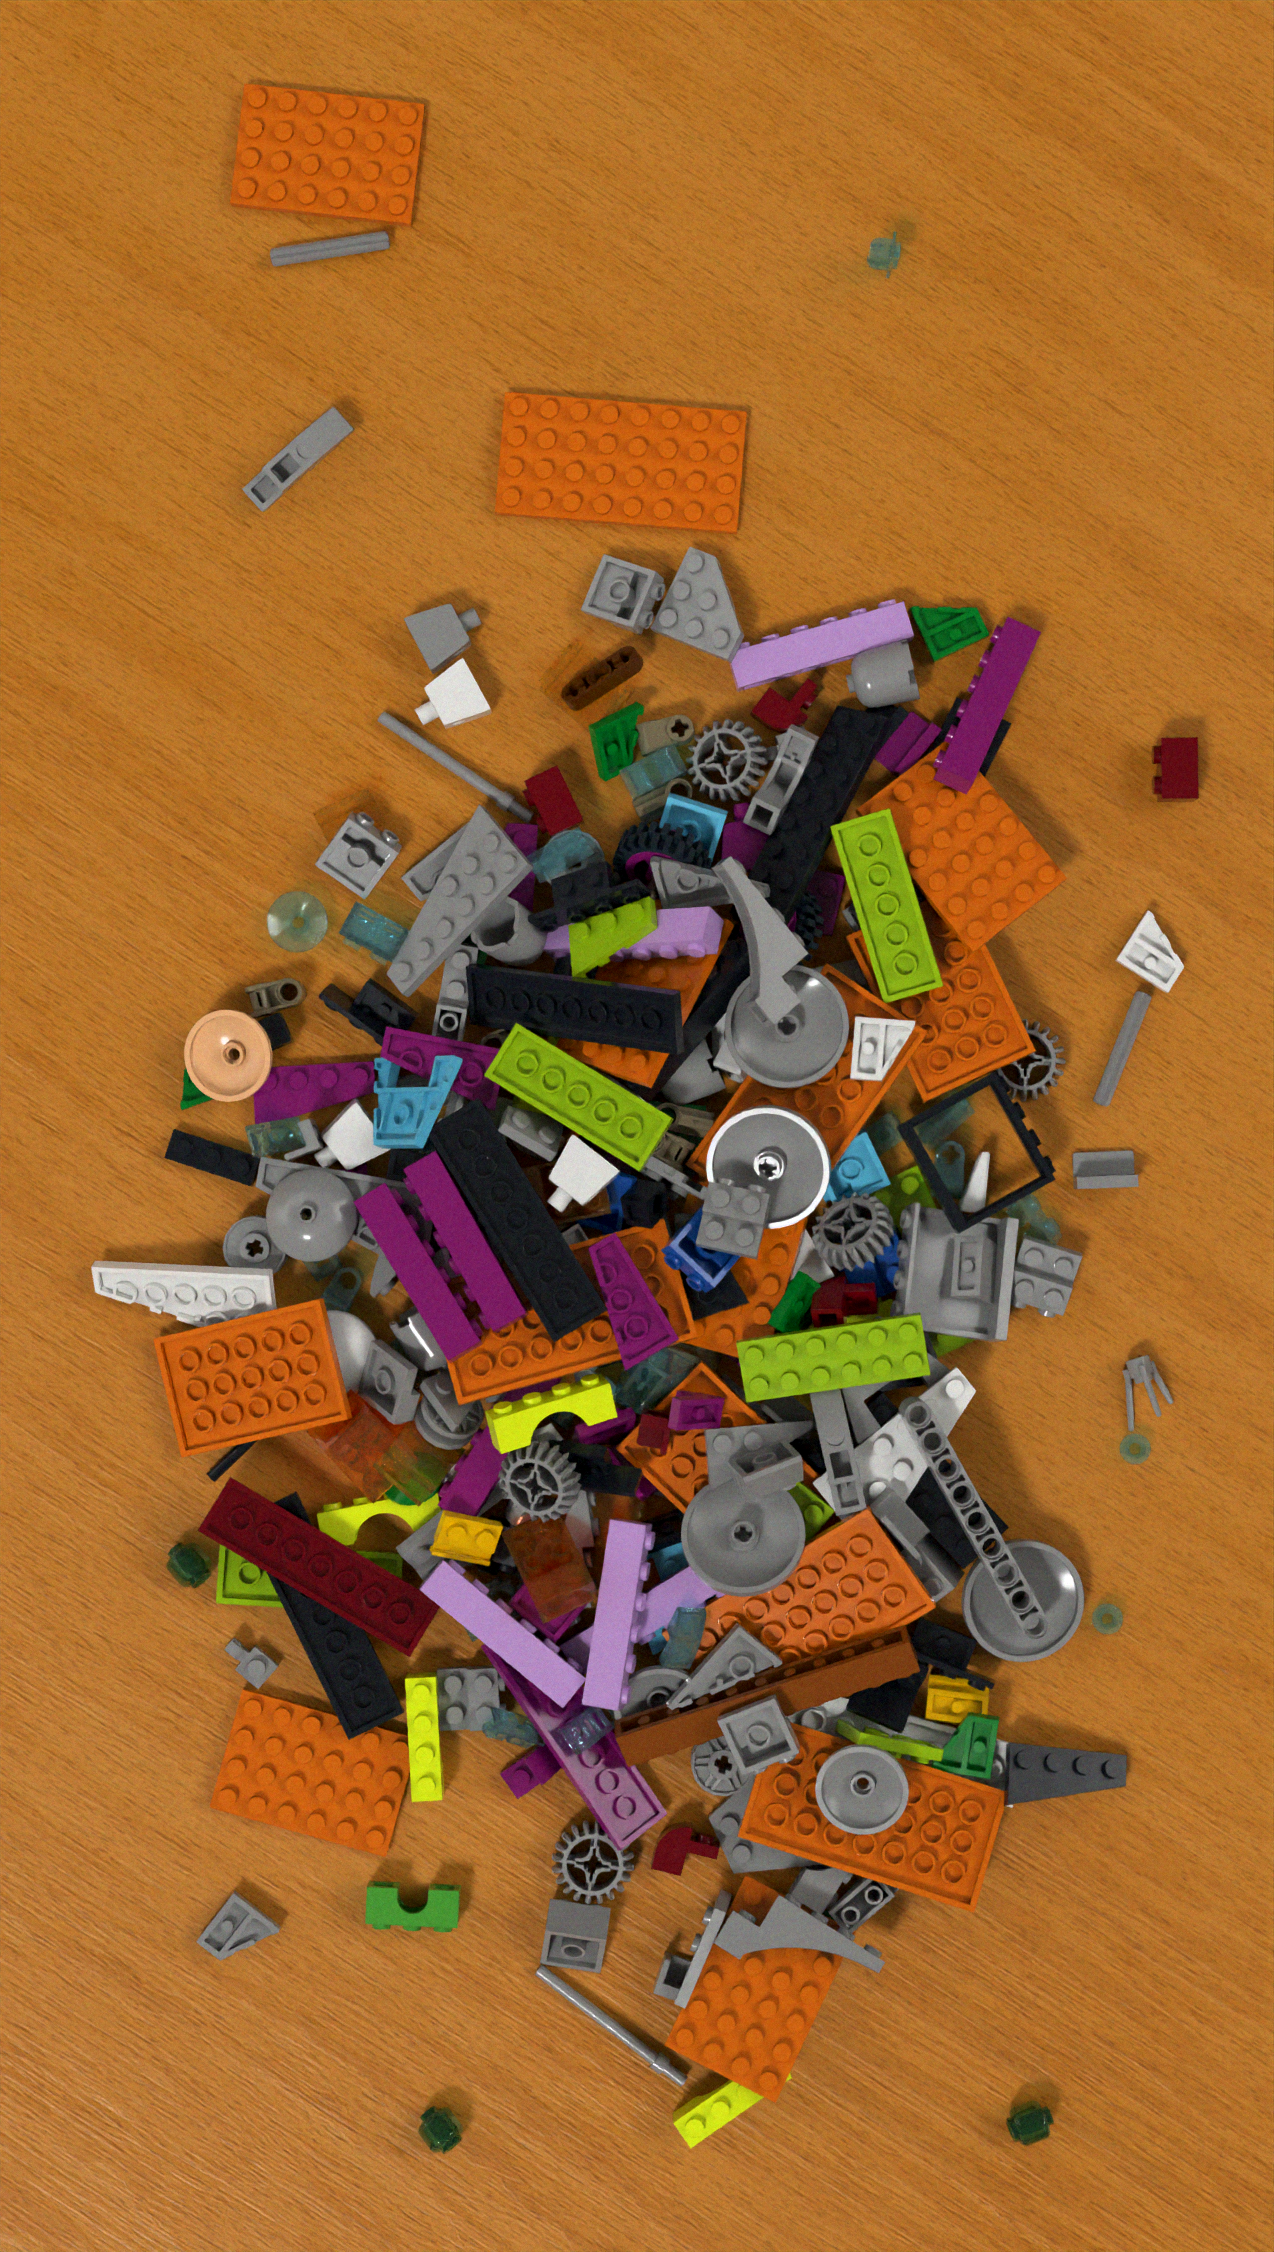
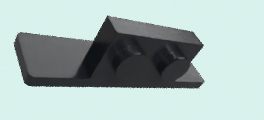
M607 861L552 879L554 907L529 915L528 921L539 928L541 932H553L558 927L570 923H578L585 920V918L602 914L651 896L650 889L639 879L614 886L612 867Z
M372 978L365 983L355 1000L332 983L319 995V998L324 1001L329 1009L341 1013L349 1019V1022L354 1027L363 1029L374 1037L375 1042L380 1046L383 1045L386 1027L409 1031L420 1014Z
M549 1439L550 1448L559 1445V1452L562 1455L569 1453L568 1462L576 1463V1468L573 1471L581 1474L580 1479L577 1481L582 1485L580 1490L628 1497L636 1495L643 1475L640 1468L613 1465L608 1448L599 1444L592 1443L589 1445L574 1443L570 1440L558 1441ZM524 1463L523 1467H534L535 1463Z
M923 1617L919 1618L911 1638L918 1663L927 1667L928 1664L940 1668V1674L951 1679H956L957 1675L968 1679L967 1684L978 1690L985 1691L986 1687L993 1689L995 1685L994 1679L967 1669L977 1643L976 1639Z

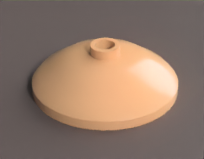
M230 1009L211 1012L197 1021L187 1036L184 1048L187 1072L195 1086L210 1098L225 1102L246 1099L255 1094L264 1085L271 1071L273 1057L268 1035L263 1027L246 1013ZM234 1049H237L240 1053L238 1059L233 1056Z

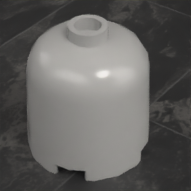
M907 639L860 652L853 658L851 663L852 674L846 675L850 693L856 692L858 700L864 706L870 708L920 699Z
M506 896L471 932V940L477 944L481 951L512 967H525L534 963L542 955L547 940V933L541 932L539 928L528 921V916L534 914L518 901Z
M706 1037L656 1095L662 1093L666 1101L680 1106L726 1088L721 1072L710 1064L709 1059L712 1058V1051Z
M416 1306L399 1315L401 1322L398 1323L394 1320L389 1323L391 1330L410 1361L419 1370L432 1371L438 1368L441 1373L449 1369L443 1351Z

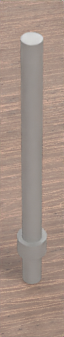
M385 711L378 718V722L497 802L496 806L503 811H510L526 823H529L534 816L532 811L515 801L516 797L508 791L502 792Z
M542 1964L535 1972L537 1977L650 2063L649 2067L658 2074L663 2073L680 2087L685 2083L688 2077L669 2063L670 2059L661 2052L656 2053Z

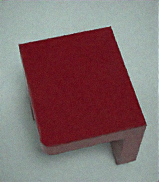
M643 1408L636 1443L641 1446L660 1449V1454L666 1455L671 1428H668L670 1413Z

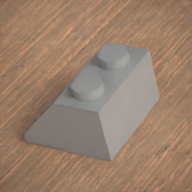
M785 1438L727 1461L738 1494L746 1503L749 1501L752 1503L762 1501L767 1497V1494L777 1490H790L796 1486L797 1482L803 1481L802 1457Z
M550 1899L540 1964L600 1973L611 1908L602 1907L598 1904L574 1903L566 1899Z

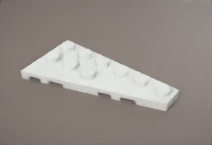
M96 1260L91 1266L95 1293L128 1304L136 1302L150 1307V1311L161 1314L162 1311L176 1315V1320L197 1327H204L277 1309L272 1269Z
M954 1367L919 1395L918 1398L922 1399L931 1408L947 1437L976 1390L961 1371ZM913 1407L909 1412V1419L915 1420L919 1418L922 1414V1407ZM899 1412L883 1424L878 1431L854 1448L866 1505L872 1504L888 1487L892 1488L905 1502L928 1467L903 1423ZM935 1432L928 1433L925 1436L924 1446H930L935 1443L937 1439ZM825 1471L812 1483L835 1511L827 1471ZM854 1512L838 1516L843 1520Z

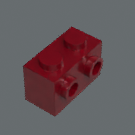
M1198 737L1160 738L1156 742L1157 746H1152L1151 755L1152 764H1157V776L1152 778V793L1157 794V802L1196 801L1199 798Z
M558 765L524 781L527 788L522 790V793L529 807L535 805L540 814L535 820L542 834L549 833L552 838L556 834L572 830L584 824L582 815Z

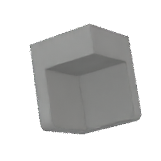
M665 1952L653 1985V1993L675 2001L691 1960Z

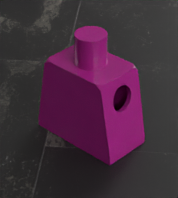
M740 803L733 805L735 822L724 823L722 829L721 860L731 856L732 859L738 860L744 866L746 872H751L769 835L743 823L750 803Z

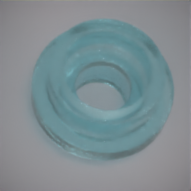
M1129 1434L1120 1443V1454L1128 1463H1143L1150 1455V1443L1140 1434ZM1133 1443H1138L1140 1446V1451L1137 1454L1130 1453L1129 1448Z
M1105 1603L1099 1605L1094 1610L1092 1623L1100 1633L1113 1634L1121 1628L1123 1616L1115 1605ZM1105 1613L1112 1615V1621L1109 1624L1102 1622V1616Z

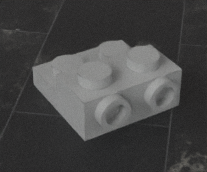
M604 554L581 611L593 617L611 622L616 627L641 635L643 629H648L652 624L654 615L651 610L655 600L660 601L665 593L664 578L656 571Z
M351 811L335 833L331 842L317 859L315 865L354 893L366 899L397 857L402 845L398 843L399 838L392 831L385 829L382 832L374 827V820L364 812L356 814Z
M717 1178L716 1183L709 1181L696 1246L757 1260L771 1204L770 1194H766V1189L758 1185L749 1184L747 1189L735 1187L734 1181L725 1178Z
M1024 1235L1015 1258L1010 1304L1017 1308H1026L1027 1305L1037 1307L1041 1315L1054 1318L1056 1314L1063 1316L1083 1257L1082 1253Z
M381 1339L372 1340L357 1395L393 1424L413 1421L420 1393L413 1389L418 1368Z
M443 1510L396 1547L400 1556L416 1569L423 1580L428 1577L442 1558L446 1562L451 1560L450 1558L434 1556L429 1550L430 1546L433 1545L434 1535ZM453 1559L462 1567L471 1566L474 1564L470 1562Z
M493 1665L437 1668L440 1731L501 1729L502 1722H507L506 1703L500 1702V1691H505V1682Z
M775 1694L718 1716V1724L742 1776L748 1773L752 1775L759 1774L765 1771L768 1765L778 1761L781 1764L793 1760L796 1754H799L800 1744L788 1717L785 1718Z

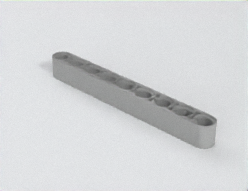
M911 1396L905 1398L899 1406L900 1417L1015 1624L1027 1638L1031 1640L1043 1639L1049 1631V1621L931 1408L918 1397ZM915 1406H921V1416L915 1420L909 1419L910 1410ZM935 1432L937 1435L935 1443L930 1446H924L925 1436L928 1433ZM945 1459H951L950 1469L946 1472H939L940 1462ZM958 1486H966L965 1495L962 1498L954 1499V1490ZM974 1512H980L979 1522L969 1525V1516ZM994 1538V1547L989 1551H983L984 1542L987 1539ZM1002 1565H1009L1010 1570L1008 1574L1004 1577H998V1569ZM1018 1591H1024L1023 1599L1018 1603H1012L1013 1595ZM1038 1617L1037 1626L1033 1629H1027L1028 1620Z

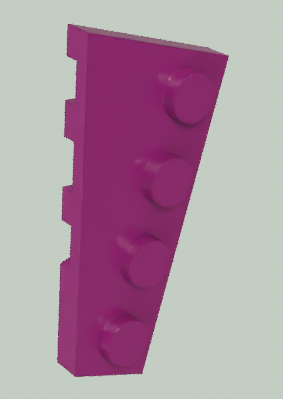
M386 1027L380 1054L381 1058L427 1080H430L435 1056L455 1055L462 1058L461 1067L450 1090L472 1101L479 1098L483 1106L493 1111L496 1110L500 1085L485 1077L484 1074L500 1049Z
M374 1061L271 1067L266 1082L253 1094L255 1129L374 1093V1082H376Z
M613 1233L589 1247L625 1371H628L675 1343L679 1338L617 1234Z

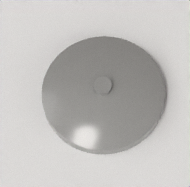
M801 965L793 966L782 976L784 980L786 979L794 985L797 990L796 995L801 1002L775 1025L764 1028L745 1005L750 996V976L734 992L726 1011L725 1037L733 1059L748 1076L762 1084L775 1088L802 1087L825 1076L840 1059L848 1039L849 1018L842 996L826 977L813 969Z
M759 1105L741 1110L720 1127L709 1146L706 1172L708 1182L716 1183L717 1178H725L734 1181L735 1187L747 1189L749 1184L765 1188V1193L771 1196L765 1228L774 1229L790 1226L801 1221L818 1206L829 1185L831 1159L823 1136L807 1118L796 1111L782 1106Z
M733 1478L716 1489H709L708 1484L695 1495L685 1511L681 1526L682 1548L691 1570L710 1588L723 1594L738 1597L760 1595L781 1585L797 1568L805 1547L803 1515L798 1504L788 1491L777 1490L767 1494V1497L762 1501L755 1503L749 1501L746 1503L738 1494Z
M1013 1539L1005 1541L1049 1621L1050 1626L1047 1635L1040 1640H1031L1022 1633L1015 1624L979 1558L969 1570L963 1585L961 1598L962 1612L970 1633L988 1652L1008 1661L1029 1662L1055 1653L1073 1636L1083 1614L1084 1590L1076 1568L1059 1550L1038 1540ZM1002 1565L997 1571V1576H1006L1010 1566ZM1024 1591L1016 1592L1012 1597V1603L1020 1602L1024 1597ZM1033 1617L1029 1619L1026 1628H1035L1039 1618Z

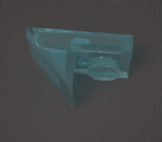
M299 1116L246 1126L245 1130L253 1157L259 1159L261 1157L267 1158L275 1153L305 1147L306 1143L298 1125L300 1122Z

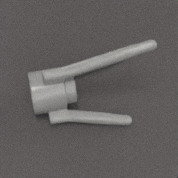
M1149 1355L1126 1361L1127 1369L1122 1370L1125 1379L1128 1430L1131 1432L1134 1431L1132 1379H1134L1135 1384L1144 1382L1157 1417H1160L1162 1413L1150 1380L1155 1379L1169 1404L1174 1402L1157 1371L1155 1362L1150 1360Z

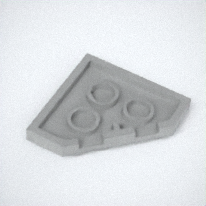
M689 547L650 629L655 633L732 663L744 638V633L738 622L734 610L735 606L729 588L726 586L720 562L715 556Z

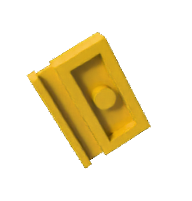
M443 1510L434 1535L433 1545L430 1546L429 1550L434 1556L489 1566L491 1555L494 1554L503 1529L502 1523L500 1521Z
M929 1674L924 1720L959 1725L968 1712L987 1715L989 1688L986 1687L985 1691H981L967 1684L968 1679H951L946 1676Z

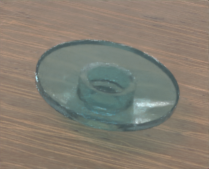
M294 891L280 896L272 904L267 916V928L273 941L281 948L290 952H305L313 949L323 940L328 928V916L323 904L316 897L306 892ZM297 917H301L304 920V925L301 928L293 926V921Z

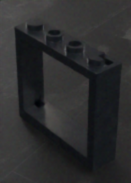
M995 1072L896 1126L956 1234L963 1232L1056 1180L1052 1174L1056 1170L1052 1165L1051 1159L1048 1155L1043 1157L1037 1147L1041 1145L1037 1134L1033 1129L1028 1130L1022 1121L1026 1118L1023 1109L1018 1102L1012 1103L1007 1094L1011 1091L1008 1083H1006L1002 1075L997 1076ZM989 1086L1039 1177L964 1218L916 1134L914 1127Z

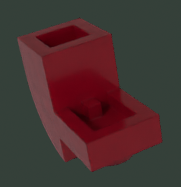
M808 678L790 702L769 687L752 709L750 715L763 726L775 732L785 733L791 724L801 727L807 722L808 716L800 710L802 707L808 710L818 696L814 692L818 685Z
M846 1276L836 1277L821 1284V1287L814 1292L811 1303L814 1328L846 1324L848 1315L878 1314L879 1311L875 1283L847 1284Z
M692 1822L672 1824L663 1830L656 1841L651 1860V1869L681 1876L687 1852L717 1860L720 1848L719 1842L714 1841V1836L706 1833L697 1832L696 1836L691 1835L693 1830Z

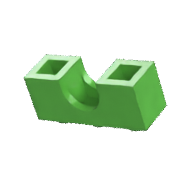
M369 1881L367 1885L365 1924H372V1928L385 1930L390 1929L391 1925L403 1926V1929L407 1931H419L421 1927H434L433 1930L436 1932H451L452 1928H458L461 1885L430 1884L426 1903L419 1907H410L404 1904L400 1898V1882Z

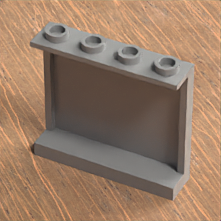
M920 1203L905 1206V1210L902 1211L900 1216V1227L903 1228L902 1240L897 1245V1257L900 1259L899 1269L896 1271L893 1280L896 1297L891 1305L890 1317L921 1312L924 1332L989 1342L1007 1341L1019 1219L988 1217L963 1232L956 1234L943 1210L920 1207ZM961 1213L964 1218L970 1215ZM984 1235L997 1244L993 1303H985L979 1298L955 1299L951 1296L955 1236Z

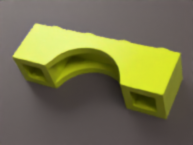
M588 1374L580 1379L581 1381L571 1384L560 1383L554 1385L551 1388L552 1390L543 1393L532 1392L524 1395L518 1401H504L495 1404L492 1409L485 1411L493 1446L500 1454H504L531 1445L533 1432L540 1421L556 1412L566 1411L577 1414L588 1426L616 1418L617 1412L610 1383L601 1374Z
M438 1490L429 1500L411 1506L397 1504L391 1501L385 1493H383L384 1498L371 1500V1495L354 1498V1504L342 1506L341 1501L323 1505L324 1510L317 1513L319 1529L345 1546L351 1545L356 1542L358 1531L365 1520L376 1514L390 1513L403 1518L415 1532L443 1510V1508L438 1506L441 1497L438 1496L440 1491Z
M437 1672L407 1673L405 1677L411 1800L412 1802L443 1800L444 1777L440 1748Z
M791 2071L786 2081L792 2078ZM729 2080L708 2094L696 2096L673 2113V2124L689 2147L692 2148L764 2097Z

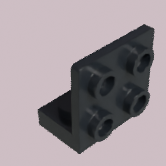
M919 1663L920 1672L906 1678H898L883 1683L876 1688H868L853 1693L849 1697L846 1710L895 1732L902 1733L917 1692L926 1678L929 1667Z

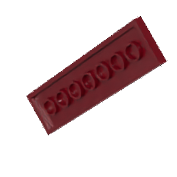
M229 1477L198 1528V1531L408 1657L412 1655L440 1608L439 1605L419 1589L232 1477Z

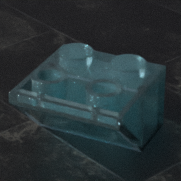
M664 1348L628 1371L624 1369L618 1377L613 1399L627 1408L632 1407L634 1412L642 1414L643 1408L653 1409L697 1364L668 1348Z

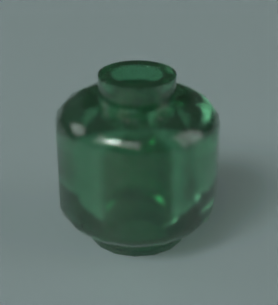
M192 1542L185 1545L178 1543L169 1551L168 1555L170 1558L166 1568L182 1587L192 1586V1588H197L211 1576L212 1561L197 1543Z
M1035 2100L1012 2107L1009 2111V2118H1006V2124L1015 2143L1019 2141L1023 2146H1030L1047 2139L1050 2135L1049 2126L1054 2124L1048 2107L1042 2108Z
M433 2106L421 2115L420 2119L423 2123L418 2128V2134L432 2152L438 2153L441 2151L443 2154H446L463 2140L460 2136L463 2132V2126L448 2107H442L437 2110Z

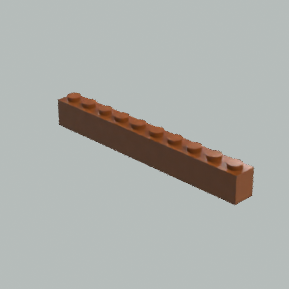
M903 1625L754 1674L755 1677L748 1680H740L734 1686L713 1695L708 1693L692 1700V1704L683 1708L678 1707L671 1710L667 1707V1704H663L614 1720L615 1738L628 1767L644 1764L651 1759L666 1754L671 1755L679 1750L694 1745H702L709 1740L724 1736L717 1721L718 1716L774 1694L786 1717L810 1707L821 1706L825 1702L840 1697H848L853 1693L868 1688L879 1687L883 1683L898 1678L909 1677L914 1673L920 1672L917 1655L907 1628Z

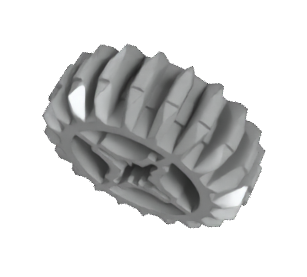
M725 719L723 725L719 721H713V730L707 726L703 727V737L697 734L694 735V739L698 742L697 746H688V749L694 752L693 756L686 758V762L693 764L687 770L689 775L695 776L692 784L696 787L700 786L699 792L703 795L709 793V798L715 801L719 797L722 802H729L730 797L738 801L741 798V792L747 796L751 795L749 785L754 787L760 786L755 778L757 775L765 776V772L759 768L760 765L768 763L767 759L760 757V755L767 751L766 747L758 746L762 738L759 735L753 736L754 729L750 726L744 728V723L741 721L733 724L732 720ZM736 737L740 739L745 750H733L731 744L727 742V738ZM714 746V753L708 758L709 752ZM728 755L731 757V760L727 766L722 765L723 760H726L725 757ZM746 763L744 771L739 776L740 767ZM708 772H721L722 777L726 778L727 784H716Z
M1023 1019L1022 1022L1028 1035L1043 1045L1047 1056H1040L1035 1053L1028 1055L1031 1060H1038L1039 1062H1031L1025 1066V1069L1021 1068V1064L1018 1065L1017 1061L1009 1064V1066H1012L1017 1071L1019 1085L1011 1082L1004 1075L1001 1068L993 1071L997 1076L1002 1075L1006 1083H1008L1011 1089L1008 1093L1010 1099H1014L1016 1092H1019L1021 1102L1026 1101L1027 1092H1030L1032 1100H1037V1089L1044 1095L1049 1094V1089L1045 1084L1048 1083L1053 1087L1058 1085V1082L1052 1078V1075L1062 1076L1064 1072L1055 1067L1056 1064H1065L1066 1062L1064 1058H1056V1053L1063 1052L1064 1047L1059 1046L1054 1049L1052 1045L1059 1040V1037L1055 1035L1048 1039L1046 1036L1051 1030L1049 1027H1045L1041 1033L1038 1032L1040 1022L1035 1021L1031 1029H1028L1027 1019ZM1041 1065L1047 1066L1043 1077L1035 1084L1028 1086V1078H1030L1032 1068Z
M856 1192L850 1198L843 1195L841 1201H832V1206L829 1209L822 1208L823 1216L815 1217L817 1225L812 1227L814 1234L812 1240L817 1249L816 1252L820 1258L824 1259L826 1264L830 1265V1267L835 1266L840 1271L846 1267V1269L852 1272L856 1265L863 1269L866 1262L874 1263L876 1255H884L883 1247L891 1246L889 1238L894 1236L892 1228L894 1223L889 1214L890 1211L876 1196L871 1197L866 1192L860 1197Z
M537 1439L531 1440V1445L510 1451L508 1456L502 1461V1469L498 1477L502 1479L499 1488L507 1490L503 1499H511L513 1502L511 1509L518 1507L521 1509V1516L528 1513L532 1521L540 1517L543 1523L549 1521L550 1518L556 1520L562 1514L568 1513L572 1505L578 1500L577 1493L582 1486L577 1482L581 1474L573 1471L576 1468V1463H569L567 1460L569 1453L562 1455L559 1452V1445L550 1448L548 1440L539 1444ZM524 1463H535L534 1467H522ZM552 1493L558 1495L556 1498H545V1495H551Z
M584 1820V1830L582 1831L579 1830L576 1824H573L571 1829L574 1836L564 1831L562 1838L566 1844L558 1841L555 1844V1848L562 1853L552 1854V1860L560 1862L552 1866V1872L563 1873L556 1878V1883L563 1884L568 1882L563 1892L568 1894L572 1889L576 1890L573 1896L575 1901L580 1899L581 1894H585L586 1904H590L591 1896L597 1897L598 1904L603 1903L602 1894L606 1893L610 1900L614 1899L612 1888L622 1893L624 1886L620 1880L624 1882H630L631 1876L624 1871L634 1870V1864L626 1861L634 1857L633 1851H623L630 1844L618 1851L604 1830L600 1829L601 1826L597 1820L593 1829H589L588 1820ZM591 1839L590 1847L587 1851L576 1852L575 1855L569 1854L576 1844L583 1840ZM600 1840L608 1843L615 1850L618 1860H613L610 1856H606L601 1852ZM596 1848L595 1856L597 1861L601 1860V1863H596L595 1868H593V1875H590L589 1862L585 1864L584 1861L590 1860L593 1855V1849ZM568 1864H574V1867L580 1868L585 1872L586 1883L580 1882L572 1875ZM611 1869L616 1870L609 1880L595 1885V1880L599 1873L610 1872Z

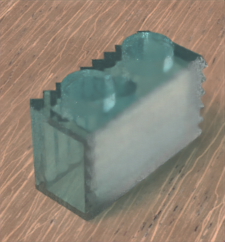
M356 901L339 934L345 937L342 943L357 951L362 946L371 951L369 958L385 966L387 961L393 963L410 930Z

